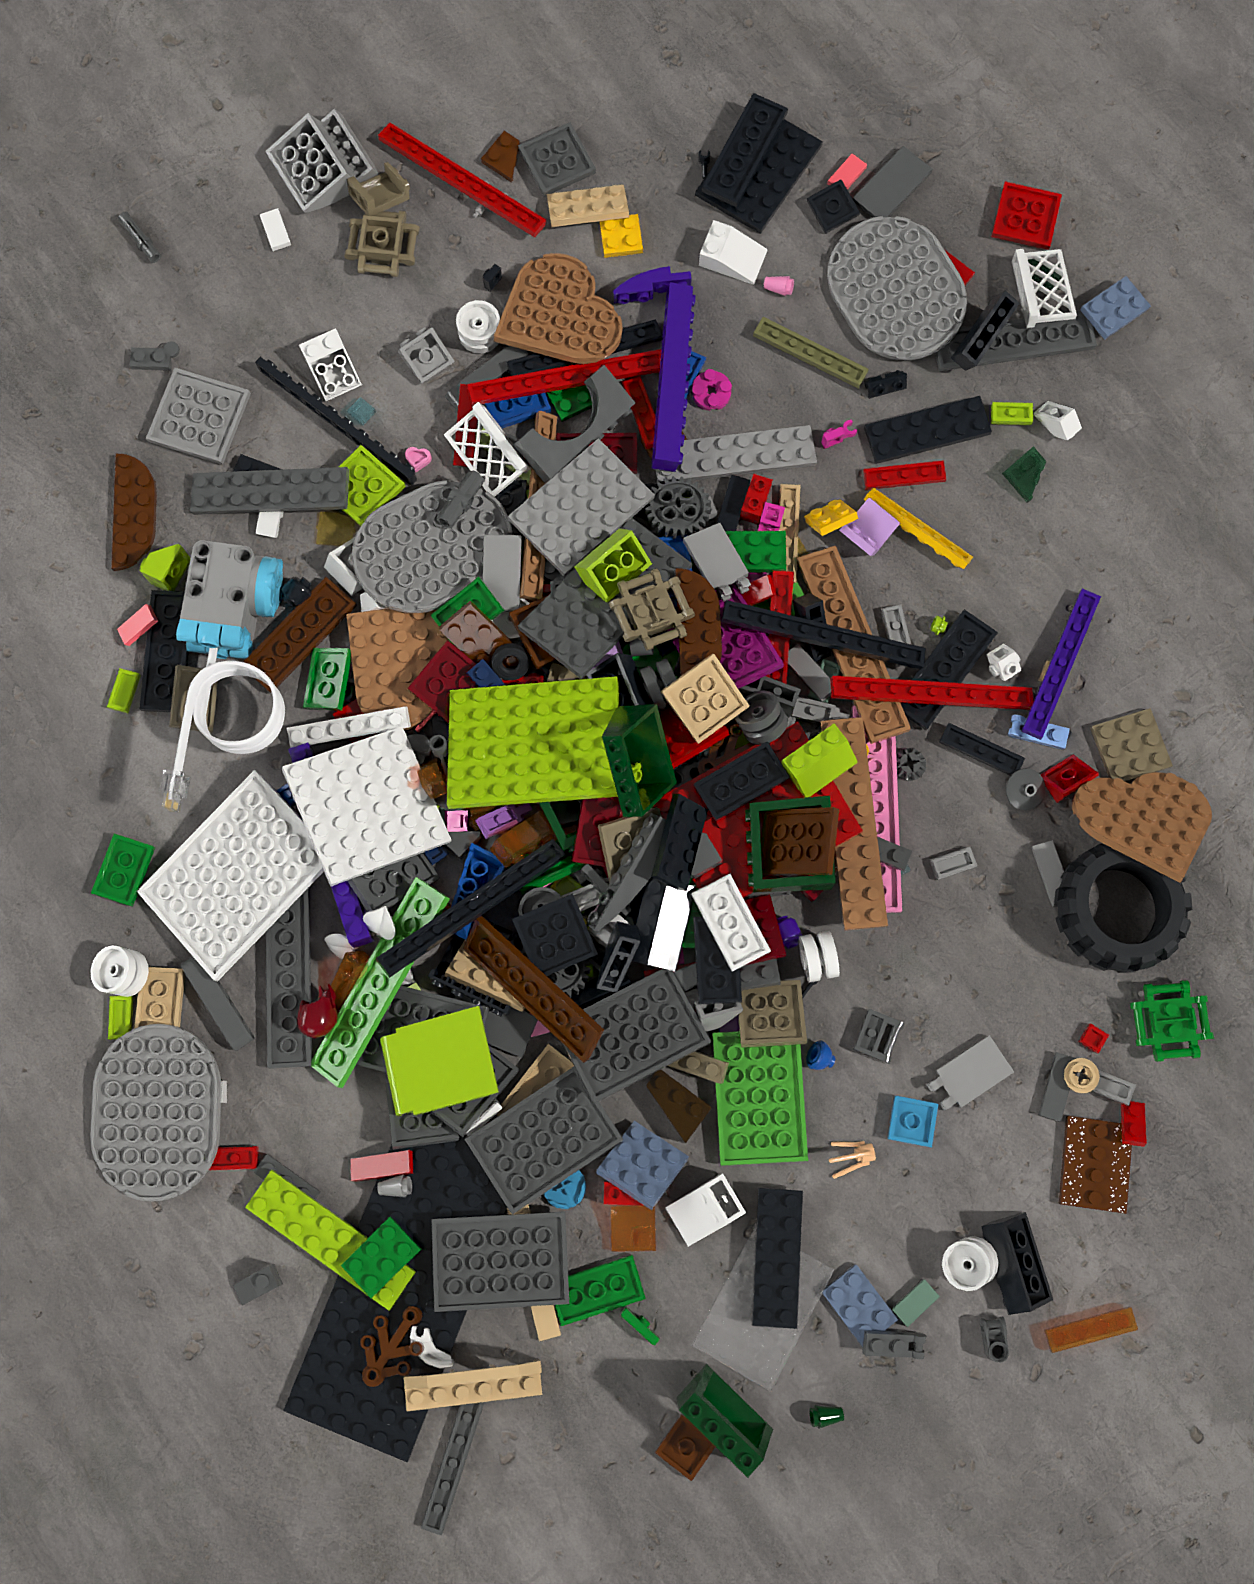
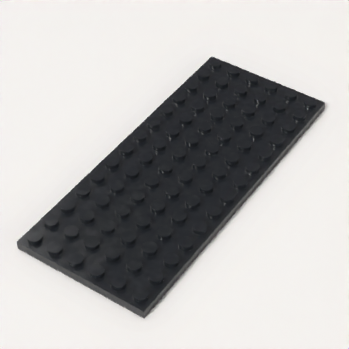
M459 1135V1141L393 1149L391 1144L388 1153L407 1150L413 1152V1173L405 1175V1177L409 1176L411 1178L412 1192L406 1195V1197L379 1195L378 1182H383L397 1176L378 1178L357 1230L369 1238L389 1217H392L421 1248L406 1264L416 1272L390 1310H387L338 1275L283 1410L407 1463L429 1409L406 1410L404 1376L399 1374L385 1377L379 1386L370 1387L366 1385L363 1381L362 1373L367 1366L365 1349L361 1347L360 1341L365 1335H372L375 1338L374 1352L377 1362L381 1356L378 1329L373 1325L374 1318L380 1315L387 1317V1331L390 1342L403 1321L404 1310L410 1306H416L422 1311V1319L416 1324L417 1335L422 1336L424 1328H429L435 1347L449 1355L451 1354L467 1310L434 1312L432 1219L505 1215L508 1208L465 1141L466 1136L462 1137ZM410 1311L408 1313V1318L410 1320H413L415 1314L414 1312ZM382 1318L378 1319V1326L382 1327L384 1325ZM411 1325L397 1348L411 1344L410 1334L413 1325ZM370 1338L365 1339V1345L368 1347L371 1345ZM412 1354L389 1359L384 1367L397 1366L399 1362L407 1361L411 1364L409 1376L443 1374L445 1369L426 1364L418 1355L414 1356ZM402 1364L400 1367L403 1373L407 1371L405 1364ZM372 1370L370 1378L373 1380L376 1378V1372Z

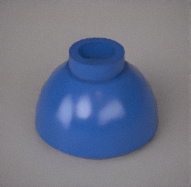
M819 1040L810 1047L806 1061L810 1069L822 1070L826 1067L831 1068L836 1058L832 1055L830 1047L824 1041Z

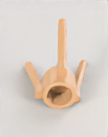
M864 1141L831 1142V1146L858 1147L854 1149L853 1154L829 1159L830 1163L854 1158L859 1162L833 1174L832 1178L834 1179L862 1166H867L870 1161H875L876 1159L872 1143L865 1144Z

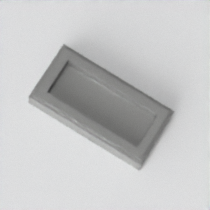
M971 847L930 860L936 880L977 867Z
M1098 1070L1099 1082L1092 1092L1129 1106L1136 1084Z

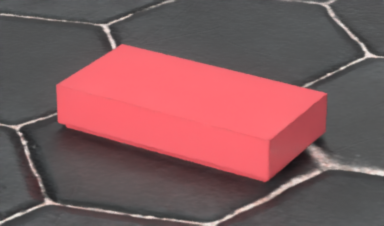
M851 154L831 176L827 184L830 186L842 179L848 190L867 168V164L854 154Z
M145 604L117 630L123 643L130 646L155 625L158 619L152 607Z

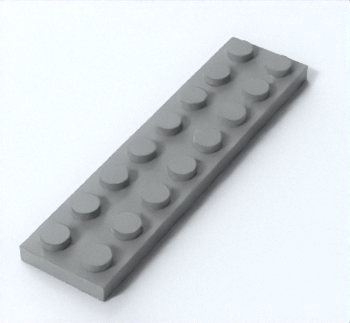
M811 425L684 440L683 447H680V452L683 453V461L681 465H678L676 471L671 472L655 469L657 482L664 484L665 478L672 482V476L675 477L676 481H679L680 477L683 476V481L685 482L689 478L693 481L731 476V474L742 475L816 466L817 459Z

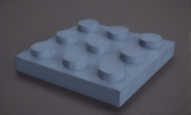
M634 1121L622 1136L623 1140L614 1146L598 1167L597 1174L652 1210L688 1161L689 1156Z

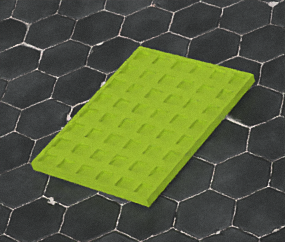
M618 677L450 690L447 779L448 809L618 797L602 740V735L612 715L619 707Z

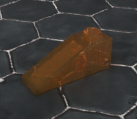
M364 951L346 952L334 977L331 987L336 995L335 1005L337 1014L370 958Z

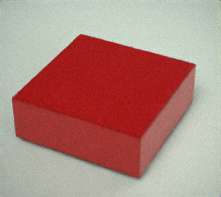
M1090 1023L1078 1042L1098 1054L1109 1034Z

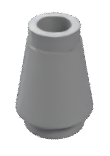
M400 1175L383 1182H378L379 1195L406 1197V1195L412 1192V1182L409 1176Z

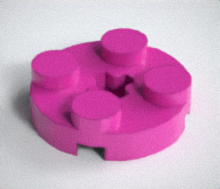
M708 369L699 374L693 382L692 395L694 402L697 406L707 411L722 409L731 398L732 384L724 374ZM714 387L717 393L712 392L708 394V388Z

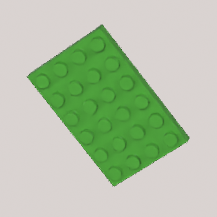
M740 1031L712 1033L714 1058L729 1062L723 1084L715 1082L720 1165L808 1161L800 1044L741 1047Z

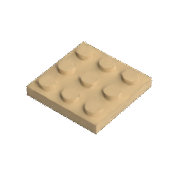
M715 654L709 655L661 690V693L698 744L749 707V704Z

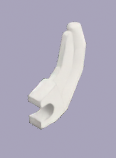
M413 1325L410 1334L411 1343L420 1341L424 1345L423 1353L418 1356L426 1364L438 1368L452 1367L454 1360L451 1359V1355L435 1347L429 1328L425 1327L424 1334L419 1336L416 1333L417 1326ZM418 1344L414 1345V1352L418 1353L420 1351Z

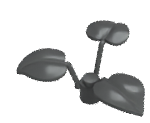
M422 734L407 736L419 766L424 764L426 756H430L433 752L434 756L440 758L446 779H448V769L444 757L448 755L449 740H446L442 735H435L430 741ZM447 781L438 782L432 791L435 803L449 812L457 810L458 808L448 809Z

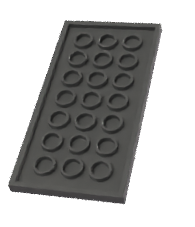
M633 518L619 528L633 531L652 562V565L638 577L651 573V570L657 568L664 583L675 577L676 568L687 570L692 568L690 561ZM576 569L518 625V629L580 679L623 638L624 634L614 610H611L609 602H605L583 582ZM651 581L649 583L632 588L628 591L631 595L634 594L635 591L653 584L655 585L654 581ZM619 592L610 601L617 598H622L621 593ZM622 607L630 628H632L633 625L625 607Z

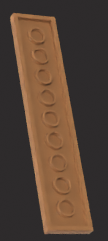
M836 545L798 557L797 563L809 593L823 600L826 624L872 635ZM832 649L843 676L890 679L882 660ZM853 700L859 717H863L864 729L870 744L911 730L900 702Z
M863 717L820 721L821 732L835 723L848 740L858 761L857 764L833 780L863 830L859 835L835 847L844 931L887 927L888 921Z

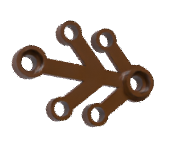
M733 724L730 727V737L724 756L716 759L718 749L724 742V739H722L720 743L712 745L708 757L700 761L698 765L699 774L701 775L706 772L704 768L706 765H711L714 768L756 744L748 743L734 750L738 737L742 734V729L738 724ZM736 727L740 730V732L738 734H734L732 732V729Z
M410 1306L404 1310L403 1321L390 1342L387 1331V1317L380 1315L374 1318L373 1325L378 1329L381 1356L376 1362L374 1352L375 1338L372 1335L363 1336L360 1344L365 1349L367 1366L363 1370L362 1378L366 1385L376 1387L383 1382L385 1377L398 1374L404 1376L411 1372V1364L407 1361L399 1362L397 1366L384 1367L389 1359L411 1354L417 1356L423 1353L424 1345L420 1341L397 1348L411 1325H416L421 1321L422 1311L420 1308ZM410 1311L414 1312L415 1314L413 1320H410L408 1318V1313ZM379 1318L384 1320L382 1327L377 1324ZM366 1338L371 1339L369 1347L365 1345ZM415 1344L420 1346L418 1353L413 1350ZM402 1364H405L407 1366V1371L405 1373H403L400 1369ZM372 1370L376 1372V1378L374 1380L370 1378V1372Z

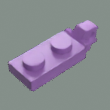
M529 803L519 807L517 804L506 805L479 817L476 823L485 839L523 822L525 820L523 816L529 814L532 808Z

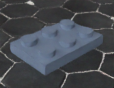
M1125 276L1084 304L1080 310L1105 340L1146 312L1151 305L1128 277Z
M857 1264L853 1265L821 1291L862 1347L864 1330L885 1331L898 1320Z

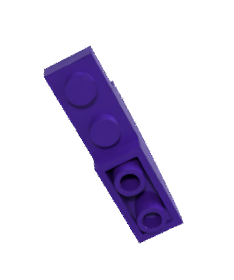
M670 266L640 273L613 290L614 304L653 300V292H667L670 282L691 286V271L671 273Z

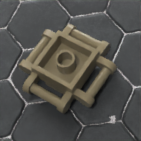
M382 211L374 216H368L365 213L363 219H350L349 227L351 229L348 249L345 250V258L348 260L359 259L358 273L372 272L391 274L392 277H398L399 263H404L408 266L415 264L414 250L416 236L419 234L420 227L415 224L406 223V211H399V213ZM361 229L359 247L356 250L358 230ZM403 233L409 234L406 254H401ZM366 260H371L373 264H366Z
M657 568L651 570V573L627 582L624 580L618 582L622 598L609 602L611 610H614L623 630L625 642L639 638L647 651L653 649L655 645L677 637L683 638L687 636L685 627L681 622L695 616L680 587L681 582L679 578L674 577L663 583ZM654 581L655 585L653 584L648 587L639 589L635 591L634 594L630 595L628 591L632 588ZM667 590H673L682 613L677 614ZM622 607H625L635 630H631ZM671 628H675L674 630L650 638V636L658 634Z

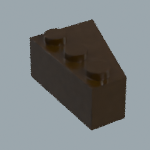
M660 1069L655 1072L646 1087L686 1144L712 1107Z

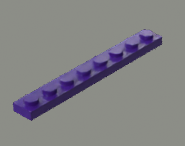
M1083 588L1080 590L1021 732L1039 740L1043 738L1101 596Z

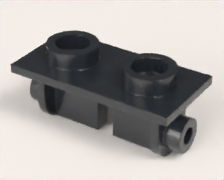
M896 370L895 372L885 374V378H882L881 375L868 378L864 381L865 388L868 389V398L907 389V372L904 373V371Z

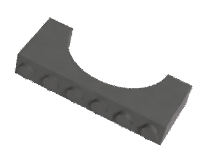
M605 365L584 381L591 395L592 413L588 425L578 437L566 441H555L543 437L532 428L513 444L515 449L544 483L551 480L573 461L578 454H581L589 447V444L595 442L598 438L601 440L606 429L610 431L618 424L616 420L619 417L625 418L632 412L630 407L635 402Z

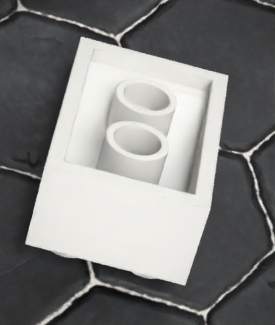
M713 220L700 252L699 266L754 285L768 249L734 227Z
M354 538L330 552L324 568L351 596L363 589L353 568L352 550Z

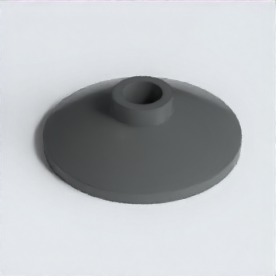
M1020 769L1009 777L1006 784V796L1013 807L1019 810H1031L1037 807L1044 798L1045 783L1042 776L1035 770ZM1030 786V787H1031V791H1030V793L1028 794V793H1027V788Z

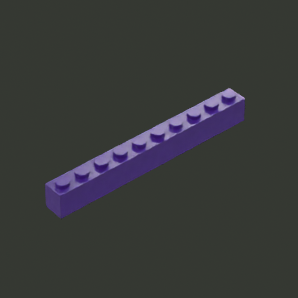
M670 282L666 293L651 468L675 472L678 465H681L683 461V453L680 452V447H683L685 439L682 429L685 428L686 417L683 416V411H686L687 399H684L685 393L687 394L689 381H686V376L689 375L690 364L687 363V359H690L692 347L689 346V341L692 340L693 329H690V324H693L694 312L691 309L695 305L696 295H693V286Z
M308 742L288 749L292 763L315 756L314 750ZM344 881L331 886L349 944L353 948H357L374 942L372 932L363 921V916L365 915L363 904L349 882Z

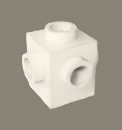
M1004 643L987 654L990 663L989 670L993 676H998L1006 681L1021 671L1018 654Z

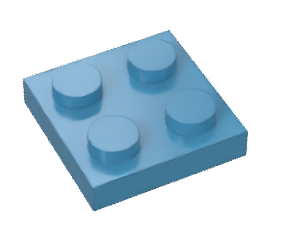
M894 1096L887 1139L932 1148L938 1104Z

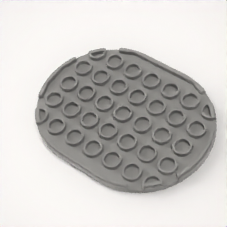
M883 216L858 223L839 239L828 262L829 290L851 330L865 347L889 359L915 360L936 353L955 337L962 326L966 313V289L956 267L930 230L923 225L920 226L910 221L908 218L899 216L883 218Z
M461 481L430 483L379 507L365 519L353 541L352 562L360 585L376 602L395 611L423 613L439 609L478 576L483 580L484 535H512L511 522L508 520V514L501 503L489 492L479 489L474 496L469 510L462 513L452 529L443 527L437 521V516L447 503L451 490L455 486L458 487Z
M150 1024L132 1029L111 1044L95 1072L92 1089L90 1132L94 1160L97 1162L106 1181L112 1187L114 1186L124 1195L133 1199L150 1202L163 1201L177 1197L192 1189L209 1171L219 1146L221 1077L218 1065L205 1043L186 1029L169 1024Z

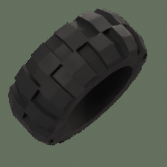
M1103 843L1079 855L1075 861L1068 865L1060 877L1062 881L1059 888L1055 891L1054 905L1058 907V917L1055 918L1060 933L1064 932L1068 938L1069 943L1067 945L1078 957L1082 955L1088 959L1089 965L1104 971L1108 969L1115 970L1117 973H1131L1147 969L1168 959L1179 949L1178 943L1180 940L1187 936L1191 921L1187 919L1188 911L1193 910L1191 893H1185L1182 884L1186 881L1185 878L1179 883ZM1118 870L1129 873L1138 878L1150 891L1155 904V921L1148 936L1139 944H1126L1113 940L1104 934L1094 922L1089 908V893L1094 880L1101 872Z

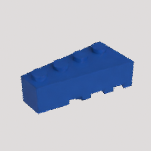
M471 843L451 907L506 871L509 861ZM474 921L460 929L455 935L467 940Z

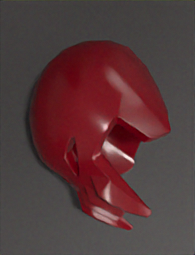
M328 984L327 990H323L319 986V999L315 1002L309 1003L302 1000L300 1003L297 1018L298 1028L307 1037L319 1038L325 1036L337 1023L336 995L330 984Z

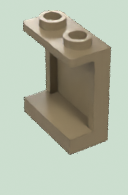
M389 162L384 163V173L360 183L354 176L347 179L349 195L368 216H374L409 200L410 185L408 181L403 179L395 167L393 168Z

